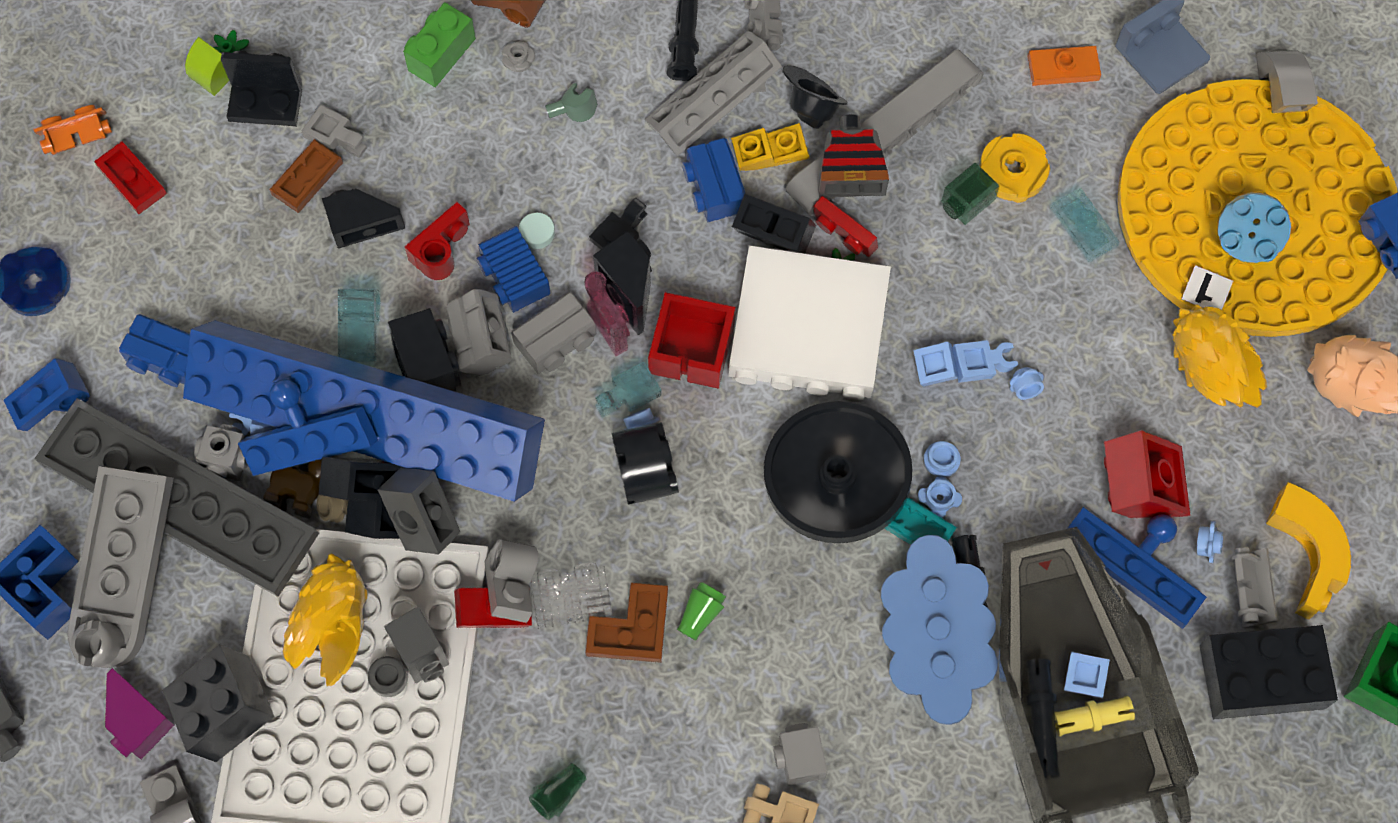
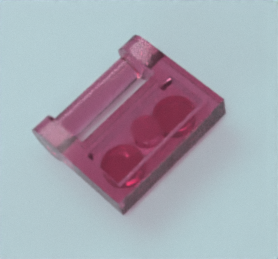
M591 272L586 275L584 281L586 292L590 297L587 311L616 357L628 350L627 337L630 336V332L626 323L629 322V318L620 303L614 305L605 291V276L600 272Z

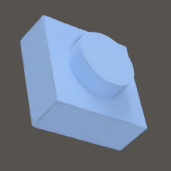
M944 342L913 350L920 385L929 386L958 379L951 343Z
M1071 652L1064 691L1103 699L1110 660Z

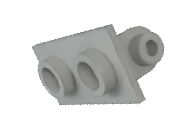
M745 0V8L749 9L750 20L747 31L749 30L765 41L770 50H778L784 41L782 21L772 19L770 16L778 18L781 15L780 0Z
M1248 547L1234 549L1235 555L1231 559L1235 566L1240 606L1238 616L1241 617L1242 628L1277 622L1268 548L1250 552Z

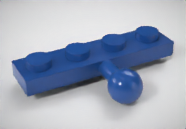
M280 380L271 387L270 399L277 408L285 411L291 425L247 436L238 442V445L253 476L319 460L322 457H331L371 447L378 439L363 406L306 421L298 405L301 396L298 385L291 380Z
M1083 507L1060 539L1071 537L1079 554L1183 629L1207 597L1151 557L1160 544L1168 543L1176 536L1177 525L1174 519L1166 514L1153 516L1147 524L1148 535L1138 547Z

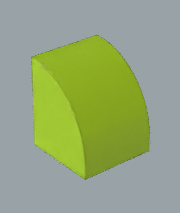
M198 37L188 52L185 71L189 78L215 96L229 81L221 62L222 54Z

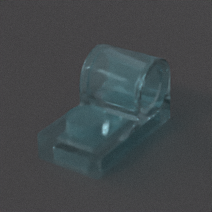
M338 289V357L354 362L376 361V324L379 323L380 312L377 311H380L381 305L379 290Z

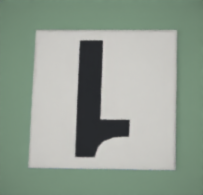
M1195 265L1182 300L1195 305L1198 304L1202 308L1215 307L1222 310L1233 280Z

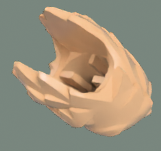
M1344 335L1331 339L1326 344L1317 343L1315 345L1314 356L1310 359L1311 364L1307 371L1313 375L1314 385L1323 397L1329 399L1337 408H1344L1356 417H1359L1362 411L1383 414L1398 413V356L1389 351L1391 342L1371 341V338H1357L1356 335Z

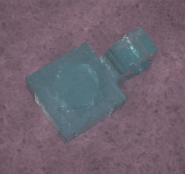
M643 361L614 376L612 384L615 388L597 396L595 399L598 404L595 407L602 418L618 410L623 404L626 405L629 412H632L660 397L662 390Z

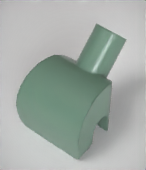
M577 83L572 84L562 96V100L545 105L549 118L566 113L571 120L576 122L589 120L595 114L598 105L594 90L585 88L581 94H578L575 91Z

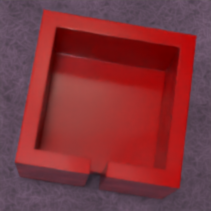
M665 292L648 356L649 374L675 380H681V376L684 374L687 375V382L719 389L735 325L736 307Z

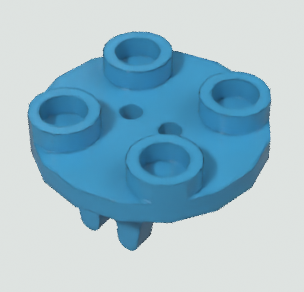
M1251 192L1237 196L1225 206L1219 216L1217 232L1222 248L1230 256L1242 262H1269L1283 250L1288 242L1291 222L1287 209L1278 199L1266 193ZM1259 219L1260 222L1255 224L1253 220ZM1250 232L1255 233L1253 237H1250L1248 234Z

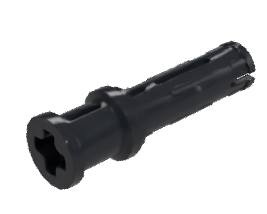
M678 0L675 34L669 42L671 63L667 66L666 71L667 76L672 80L690 81L697 75V68L694 66L695 55L699 51V43L695 39L698 0Z

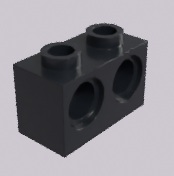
M745 194L732 227L740 234L778 249L805 254L816 224L808 217Z

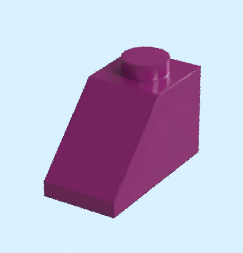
M112 668L106 676L105 728L115 736L110 743L127 758L133 753L142 760L169 732L174 724Z

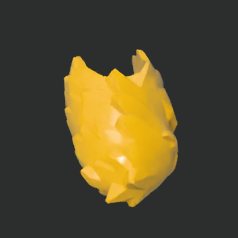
M1198 304L1191 310L1180 308V317L1173 320L1176 326L1172 335L1175 343L1173 354L1174 358H1178L1179 361L1178 370L1185 371L1187 386L1189 388L1194 386L1204 397L1209 398L1220 406H1226L1225 400L1236 404L1238 407H1243V402L1256 408L1261 406L1262 395L1260 389L1265 390L1267 388V381L1261 369L1263 366L1261 358L1248 341L1250 336L1238 327L1236 320L1227 316L1219 308H1201Z
M330 553L328 554L327 563L315 566L311 570L313 575L303 585L299 593V599L290 613L289 625L284 633L283 645L284 658L287 662H290L294 669L300 666L306 656L310 658L318 645L320 657H322L320 676L326 678V686H333L342 675L347 673L355 660L364 627L363 605L368 596L364 582L355 570L352 561L347 560L344 562L336 555Z

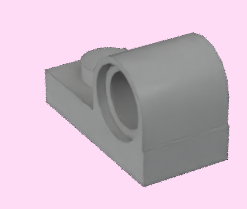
M498 539L484 561L491 616L527 623L533 613L529 583L537 567V548L531 545Z
M173 765L139 782L153 814L150 816L151 823H202L177 765Z

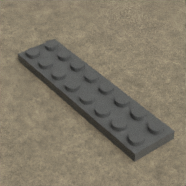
M76 398L34 458L43 466L91 493H94L99 466L174 478L164 534L279 597L320 534L312 526Z

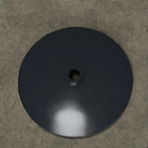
M834 401L820 403L794 414L774 434L767 448L764 460L766 492L778 516L796 532L825 543L856 542L882 531L902 511L912 484L911 454L901 432L884 415L867 406L852 402ZM836 475L842 476L839 479L833 478Z

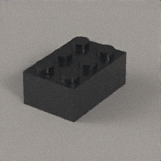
M1323 625L1209 635L1199 645L1213 720L1325 710L1338 701Z

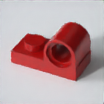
M456 202L404 246L408 260L428 278L443 280L453 272L455 264L449 242H457L466 234L470 225L467 210ZM440 255L444 257L439 262L429 261L433 256Z

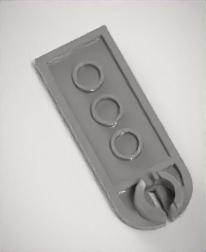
M98 467L67 631L68 643L73 656L83 666L101 668L120 667L134 659L141 649L174 479L172 477Z

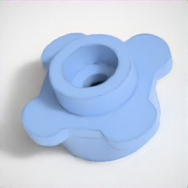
M650 408L623 418L626 429L660 421L659 417L653 416Z
M943 476L936 477L928 488H921L918 493L919 501L926 503L931 512L941 518L945 517L949 509L959 507L962 503L961 494L956 492L955 487ZM937 495H942L943 500H938Z
M1211 521L1210 527L1200 526L1198 531L1197 555L1209 557V563H1214L1215 553L1221 554L1223 547V532L1217 531L1215 521Z

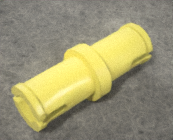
M1129 696L1100 703L1091 700L1085 702V706L1060 712L1055 711L1054 715L1057 721L1055 723L1056 733L1060 737L1064 734L1087 729L1096 732L1102 730V726L1127 720L1132 721L1135 719V712H1130V709H1134Z

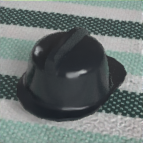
M791 65L783 67L782 72L793 84L790 107L797 113L802 122L812 128L819 129L825 121H829L833 117L839 105H847L848 102L838 96L827 83L807 70Z

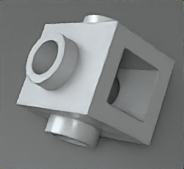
M222 424L220 428L207 425L204 436H200L195 444L194 456L200 466L224 479L229 478L240 481L243 469L248 467L238 445V442L244 439L245 436L240 429L231 425Z

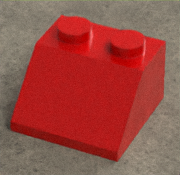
M1142 430L1104 442V465L1108 473L1109 482L1108 501L1112 512L1128 518H1152L1158 514H1166L1170 517L1191 516L1182 446Z

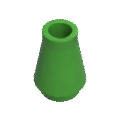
M700 582L696 589L692 588L677 630L696 641L704 629L723 610L724 606L722 603L726 596L707 584Z

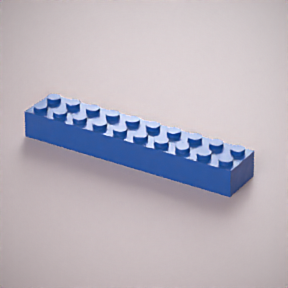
M217 320L192 328L190 331L183 393L184 399L273 427L282 428L291 424L285 411L277 408L271 402L270 390L277 381L291 380L300 389L301 396L298 405L306 421L363 406L378 441L371 447L353 452L405 468L431 470L435 472L437 478L514 502L533 489L545 422L544 418Z

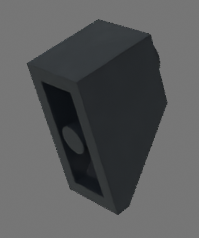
M359 189L338 190L330 196L322 198L338 249L406 229L400 208Z

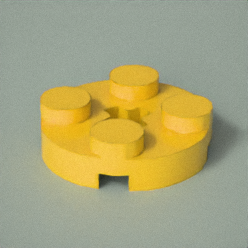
M1013 133L1012 137L1001 138L999 136L986 145L979 163V178L995 196L1004 200L1022 203L1042 190L1050 172V163L1048 164L1044 147L1037 140L1025 134ZM1015 161L1021 164L1019 169L1022 172L1012 173L1005 164L1012 165Z

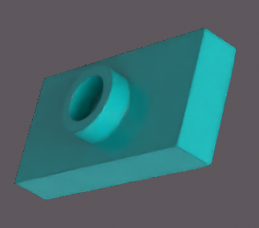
M908 498L899 515L884 529L911 545L918 538L926 535L939 536L949 542L957 527Z

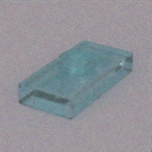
M1082 188L1051 204L1050 209L1089 263L1119 246L1120 241Z

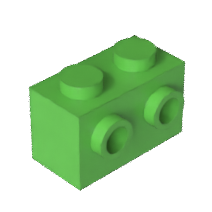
M445 2L437 11H433L427 17L425 26L416 36L410 37L404 47L403 52L408 71L436 88L476 39L472 18Z

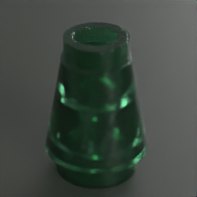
M570 763L567 767L533 787L534 793L529 796V801L545 819L551 820L554 816L559 817L582 784L587 780L586 776L579 767Z

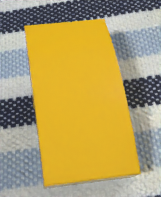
M800 123L766 133L765 128H761L731 138L740 171L758 170L810 159Z

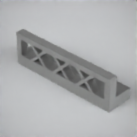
M748 30L644 120L661 136L673 153L679 156L777 72L782 65L765 41Z

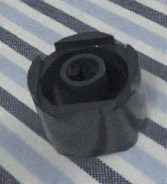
M662 422L612 433L628 505L679 493L675 472L671 464L673 462Z

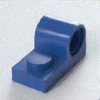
M55 358L3 401L17 430L28 431L53 410L66 412L76 398L86 403L90 395L75 364Z

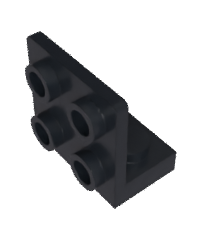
M246 51L222 52L221 62L232 86L226 115L228 122L297 127L302 88L292 59L278 53L258 55L250 54Z

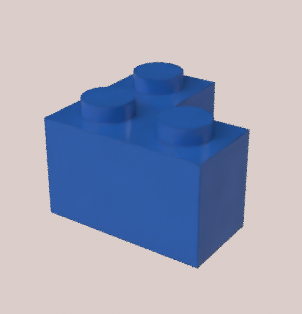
M39 525L0 562V596L35 630L49 640L70 619L72 609L51 588L79 561L45 528Z

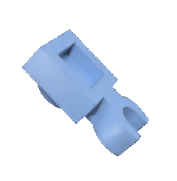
M988 340L954 344L952 350L958 374V383L992 379L997 374L996 370L999 372L1012 371L1018 365V362L1006 361L1002 353L1010 352L1014 348L1013 343H1001L994 350H990Z

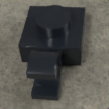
M634 198L628 204L621 217L611 212L589 236L590 241L598 248L603 249L627 231L637 240L639 232L634 228L648 215L644 211L647 206L639 199Z

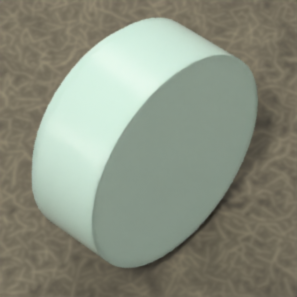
M543 213L528 214L519 224V231L529 248H545L554 239V224L550 217Z

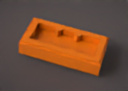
M1096 46L1031 50L1027 56L1032 86L1099 81L1101 78Z

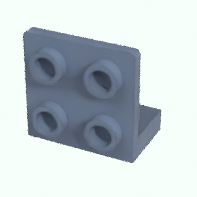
M1162 0L1123 25L1115 45L1156 94L1166 91L1206 65L1210 60V55L1179 22V14L1184 5V0Z

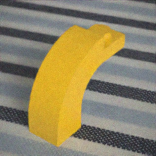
M1287 482L1278 493L1266 524L1295 538L1308 555L1310 576L1295 614L1309 620L1318 611L1323 613L1331 600L1332 592L1336 594L1347 585L1351 569V552L1345 530L1334 512L1312 493Z

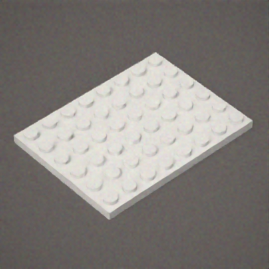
M316 529L320 534L279 597L257 585L254 587L242 654L249 656L275 717L223 757L211 823H451L478 628H456L454 590L458 588H484L486 578L484 561L489 554L488 546L450 543L437 555L406 551L400 539H373L340 531ZM332 553L344 562L347 560L352 561L355 570L364 582L368 596L363 605L364 627L355 660L347 673L342 675L333 686H326V678L320 676L322 657H320L318 645L310 658L306 656L297 669H294L290 662L285 660L283 645L284 633L289 625V616L299 599V593L303 585L313 575L311 570L317 565L326 564L328 554ZM416 607L420 608L449 662V665L443 668L444 673L426 683L423 680L415 683L384 628L386 624ZM390 656L397 658L407 670V685L396 696H380L373 691L368 682L370 666L381 657Z

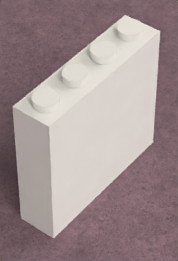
M749 246L729 363V377H735V381L747 385L756 384V381L769 382L773 388L779 390H790L792 386L807 388L806 391L808 393L819 396L827 395L828 392L841 393L843 398L851 401H862L864 397L871 398L891 267Z

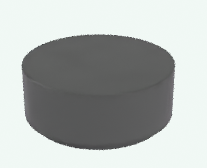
M390 656L381 657L374 661L368 670V682L373 691L380 696H396L407 685V670L397 658Z

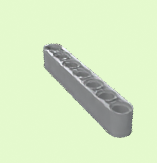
M955 50L861 123L860 127L861 129H874L878 132L885 159L893 152L891 150L896 145L900 147L918 132L917 128L921 125L925 127L943 113L941 111L942 108L946 105L950 107L968 93L966 89L970 86L973 88L977 86L984 73L960 50ZM824 153L795 175L786 187V192L810 216L814 215L813 206L821 198L819 197V186ZM825 197V198H826L827 200H829V201H832V200H833L834 198H836V197Z

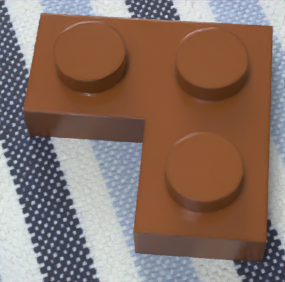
M631 583L627 619L589 616L586 656L662 663L668 586Z

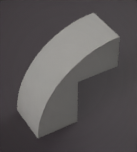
M1269 51L1256 54L1259 80H1270L1272 113L1303 112L1318 104L1311 68L1307 59L1300 51Z

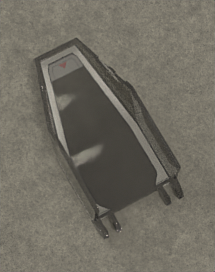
M1077 527L1003 543L999 642L1001 716L1033 823H1073L1072 819L1149 800L1155 822L1169 823L1161 798L1172 795L1175 812L1180 823H1189L1191 821V810L1186 788L1198 776L1199 770L1148 622L1142 614L1138 615L1126 598L1127 594L1120 585L1115 584L1104 569L1105 564ZM1071 652L1110 660L1103 699L1064 691ZM1033 659L1038 664V659L1051 660L1052 692L1057 695V704H1054V712L1085 706V702L1091 700L1100 703L1123 698L1124 696L1130 697L1134 709H1130V712H1135L1134 720L1102 726L1100 731L1092 732L1091 729L1064 734L1060 737L1056 733L1060 777L1053 779L1051 776H1048V779L1044 777L1033 741L1031 706H1028L1026 703V696L1030 694L1026 662Z

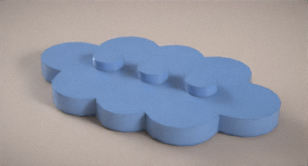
M926 535L918 538L911 544L907 552V569L892 573L882 585L881 599L885 609L891 614L883 625L882 636L885 644L895 653L889 668V674L894 685L908 695H922L925 712L930 718L940 724L952 725L962 721L968 715L972 707L971 690L986 687L993 681L997 673L998 660L995 651L988 644L996 632V621L992 612L984 606L989 591V585L984 573L971 564H956L953 548L947 540L935 535Z

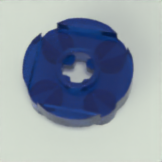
M42 247L24 248L15 253L5 255L0 261V298L10 309L23 316L46 314L56 308V304L69 291L71 283L69 270L53 249ZM36 274L38 278H42V281L36 282V288L30 289L29 285L25 284V280L29 279L31 275Z

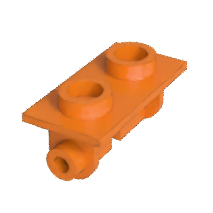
M88 105L74 111L75 116L63 120L61 116H53L42 120V126L33 130L39 136H45V139L40 141L44 154L51 152L52 155L75 148L76 144L72 135L76 133L79 134L83 145L107 138L106 134L112 133L111 126L107 119L103 121L100 119V116L107 114L102 107L96 109L95 105Z

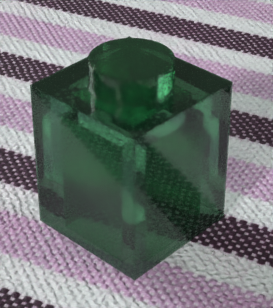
M974 163L945 187L941 200L943 208L952 219H959L966 225L995 201L999 185L978 164Z

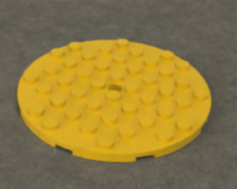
M1241 79L1208 84L1204 89L1188 95L1184 93L1176 97L1152 115L1133 140L1121 170L1118 185V213L1125 242L1133 259L1151 284L1169 301L1183 309L1191 310L1195 306V304L1182 300L1195 265L1233 280L1222 310L1227 316L1236 320L1238 327L1247 335L1265 337L1291 336L1325 327L1341 319L1358 307L1370 295L1388 270L1383 265L1380 253L1372 241L1363 235L1358 221L1370 205L1398 193L1389 166H1384L1380 156L1374 149L1376 144L1362 127L1342 110L1317 96L1318 104L1308 111L1272 113L1270 81ZM1251 192L1266 193L1278 199L1287 209L1291 222L1290 238L1283 250L1272 261L1258 263L1242 262L1230 256L1222 248L1217 232L1219 216L1225 206L1237 196ZM1254 219L1253 222L1257 224L1260 220ZM1250 232L1248 235L1253 237L1255 233Z

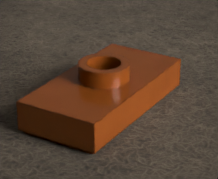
M314 139L269 189L271 195L299 213L343 164L342 158Z

